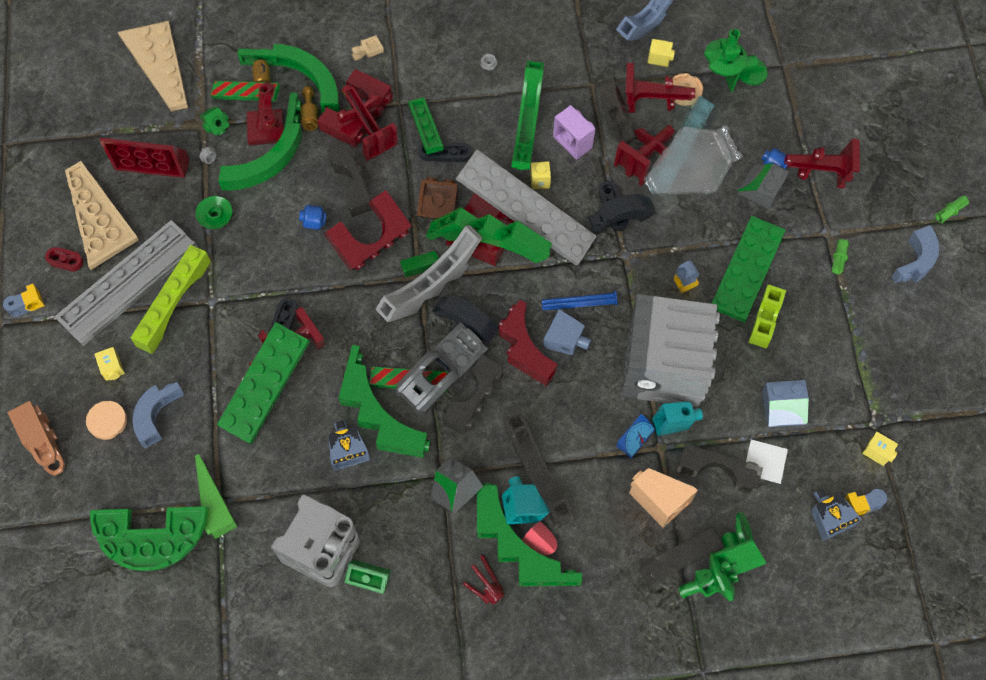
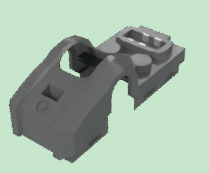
M460 322L397 383L396 395L398 397L401 396L414 409L416 414H424L442 396L445 390L452 383L454 384L488 348L469 328H466ZM433 360L437 361L448 372L436 385H433L422 374L423 370ZM415 386L422 392L420 395L413 390Z

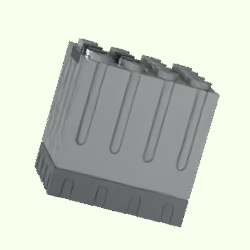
M637 294L628 331L621 397L663 403L691 402L692 407H699V403L704 401L705 394H707L708 387L711 386V381L715 375V367L712 366L717 353L714 345L718 339L716 324L719 323L720 312H716L717 305Z

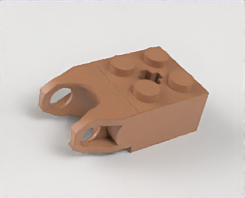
M31 401L7 412L22 445L33 455L36 462L53 476L63 472L65 462L55 441L58 437L52 428L50 429L48 425L50 420L46 413H43L38 405L34 406ZM58 460L60 467L55 471L50 470L49 465Z

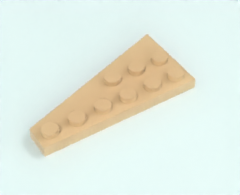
M169 21L118 32L119 37L132 53L169 110L176 111L188 108Z
M80 161L66 169L65 172L75 206L88 266L92 270L139 241V239Z

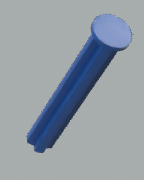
M614 291L613 293L543 299L541 302L542 309L553 310L609 304L617 306V293Z

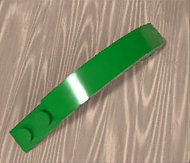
M273 44V49H238L237 55L240 65H253L257 60H265L269 66L288 67L303 73L314 82L321 94L320 104L322 113L326 108L338 113L340 112L335 81L327 67L315 56L302 49L283 44Z
M527 60L511 166L518 170H530L544 70L543 62Z
M290 93L284 131L279 141L270 151L260 158L245 164L221 166L218 182L222 191L240 190L258 185L275 176L290 162L299 147L302 137L300 117L298 115L302 101L299 100L297 93Z

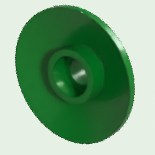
M220 196L205 198L198 204L195 212L198 223L208 229H218L225 226L233 214L230 202Z

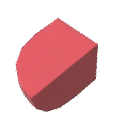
M541 521L536 523L522 538L526 545L543 556L551 555L557 549V541L554 535Z

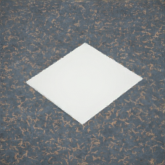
M751 440L744 474L781 484L788 449Z

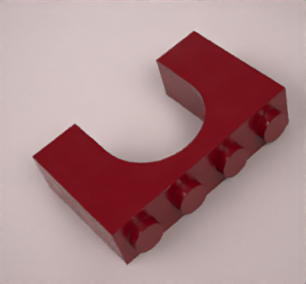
M357 69L352 72L346 81V85L353 86L359 97L366 102L373 93L381 95L383 98L382 102L369 110L374 120L382 115L384 107L393 98L390 85ZM326 108L318 119L320 131L355 148L359 143H362V139L365 138L367 132L358 117L340 124L337 120L338 112Z
M386 190L368 202L382 224V234L376 243L362 244L353 238L342 221L323 234L349 270L355 268L357 271L365 265L364 260L368 257L372 260L380 254L379 249L385 247V249L389 248L395 243L393 239L398 236L400 239L409 233L407 229L412 227Z

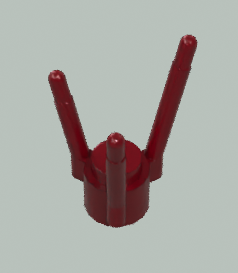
M481 555L480 558L494 584H490L481 571L472 564V569L487 587L484 590L485 595L467 582H464L463 585L479 596L486 604L490 602L494 605L504 597V589L499 584L485 556Z

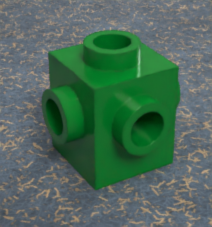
M213 106L199 115L203 121L202 126L207 133L210 132V134H217L219 136L227 131L226 128L230 126L227 122L229 120L224 111L221 112L219 107Z

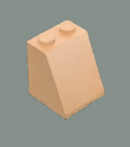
M648 468L644 472L639 471L633 477L634 481L630 484L632 487L629 493L664 528L692 502L698 490L693 486Z

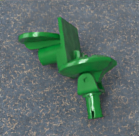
M734 28V31L733 29L729 31L728 38L712 41L706 46L704 52L709 69L716 74L725 76L730 92H733L738 78L746 84L759 85L766 80L768 74L764 63L756 55L747 56L745 49L738 44L737 41L741 32Z
M743 512L736 514V533L729 532L722 536L724 549L710 552V570L695 571L696 577L694 581L678 586L683 599L698 592L703 593L705 597L719 592L727 600L734 601L735 588L733 583L739 581L737 575L767 564L753 540L750 525Z

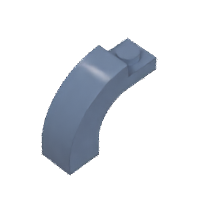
M651 0L638 14L625 16L616 30L627 41L643 37L667 15L665 11L673 0Z
M930 225L914 231L911 235L909 242L916 252L917 260L896 269L892 276L895 283L900 281L906 282L911 278L915 283L920 281L929 273L937 261L939 242Z
M178 382L170 383L160 391L154 385L137 402L133 413V428L144 449L162 440L156 427V417L161 408L184 396Z

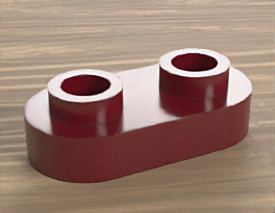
M53 247L45 254L46 261L52 267L74 272L83 266L82 257L74 251Z

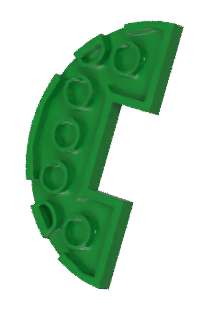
M209 507L167 508L166 528L131 529V509L90 510V522L93 535L96 536L100 544V549L109 559L128 569L156 571L177 563L194 548L206 526Z

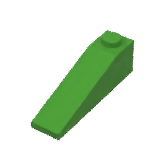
M197 454L195 460L201 507H209L204 529L208 535L212 534L216 539L233 530L237 525L200 455Z

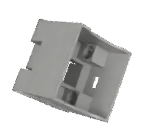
M303 494L298 501L299 511L285 535L276 538L271 548L281 563L325 586L333 587L339 582L359 547L360 538L349 517Z

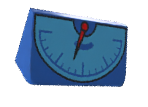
M640 414L619 439L616 447L630 458H633L656 428L644 415Z

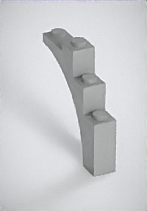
M470 225L465 226L450 248L428 270L406 286L384 295L375 310L387 322L416 314L424 300L439 296L447 282L461 278L469 265L467 261L482 237Z

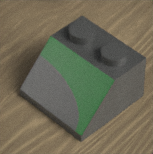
M774 163L753 165L737 194L770 209L790 171Z
M450 457L436 470L431 498L455 514L483 485L470 468Z

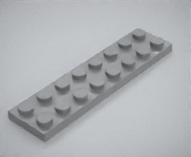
M479 150L474 152L456 178L457 181L514 222L519 221L551 242L553 250L576 266L597 237Z

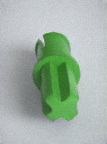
M961 196L954 202L946 204L944 209L935 214L936 220L944 223L951 216H956L959 210L969 204V200L966 196Z
M845 239L837 241L836 252L833 254L832 273L837 275L843 272L845 261L848 259L847 250L849 243Z

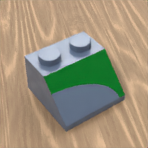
M805 380L766 383L762 390L768 428L807 425L809 398Z

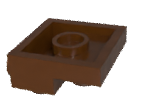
M427 177L426 180L421 179L417 217L438 219L454 211L457 203L458 184H455L453 180L438 182L436 178Z

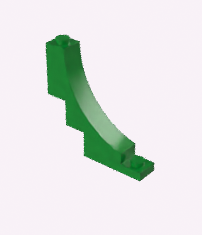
M461 207L431 221L426 234V238L430 240L442 236L448 241H455L465 226L470 225L482 237L480 242L510 250L534 263L546 260L550 255L552 245L551 242L519 221L505 225L490 214L478 219Z
M352 345L339 394L340 405L360 408L357 419L358 425L361 428L379 431L376 441L378 450L424 458L425 452H429L431 440H428L427 433L401 424L380 406L369 386L366 366L362 365L364 354L361 353L360 346Z
M482 483L483 487L477 492V538H498V562H518L519 586H581L582 573H577L576 570H565L564 573H561V562L539 554L514 533L509 524H507L502 512L497 485Z

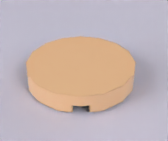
M687 73L678 74L673 77V85L695 88L696 93L692 101L675 100V103L688 106L700 100L703 86L697 77L690 76Z
M102 401L94 405L86 417V425L89 432L102 440L114 438L124 430L127 424V415L124 409L118 403L112 401Z

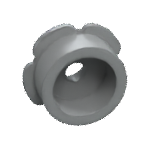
M485 54L482 57L481 67L483 69L493 70L497 66L498 62L494 55Z
M205 147L201 150L199 157L202 162L210 164L216 159L217 154L213 147Z

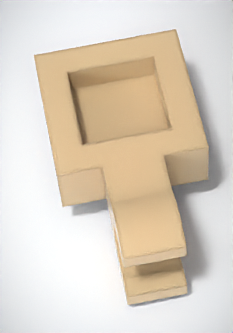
M375 35L362 40L361 46L353 47L352 51L354 54L352 56L357 61L365 54L369 58L383 53L384 48Z

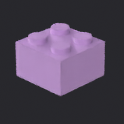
M570 105L555 116L553 137L576 160L592 149L595 127L582 116L579 110L574 109Z

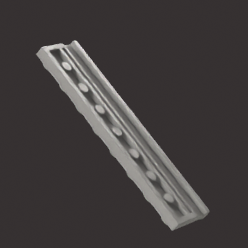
M171 220L54 317L84 346L175 269L190 245L197 248L198 246Z

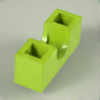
M767 285L748 343L767 349L776 326L775 322L786 290Z

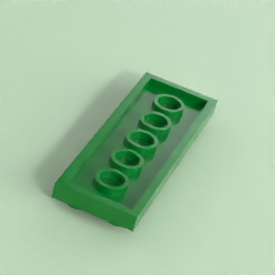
M751 216L711 303L717 305L718 312L745 323L786 229Z
M275 322L217 425L252 444L310 341Z

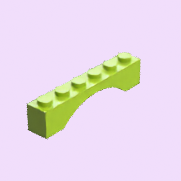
M192 245L188 247L130 337L136 347L148 353H154L163 339L166 326L177 303L187 289L202 277L211 263L206 251Z

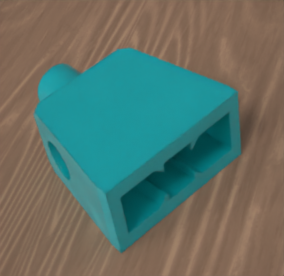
M691 402L662 404L652 420L657 436L688 430L695 421L702 420L703 414L700 408L693 409Z
M519 476L509 479L510 487L502 494L507 524L538 523L549 512L536 486L523 485Z

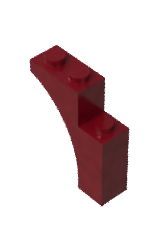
M519 300L517 305L513 304L510 308L509 316L506 319L503 318L498 325L499 337L512 344L507 351V363L547 386L557 371V363L543 355L531 341L524 319L526 303Z

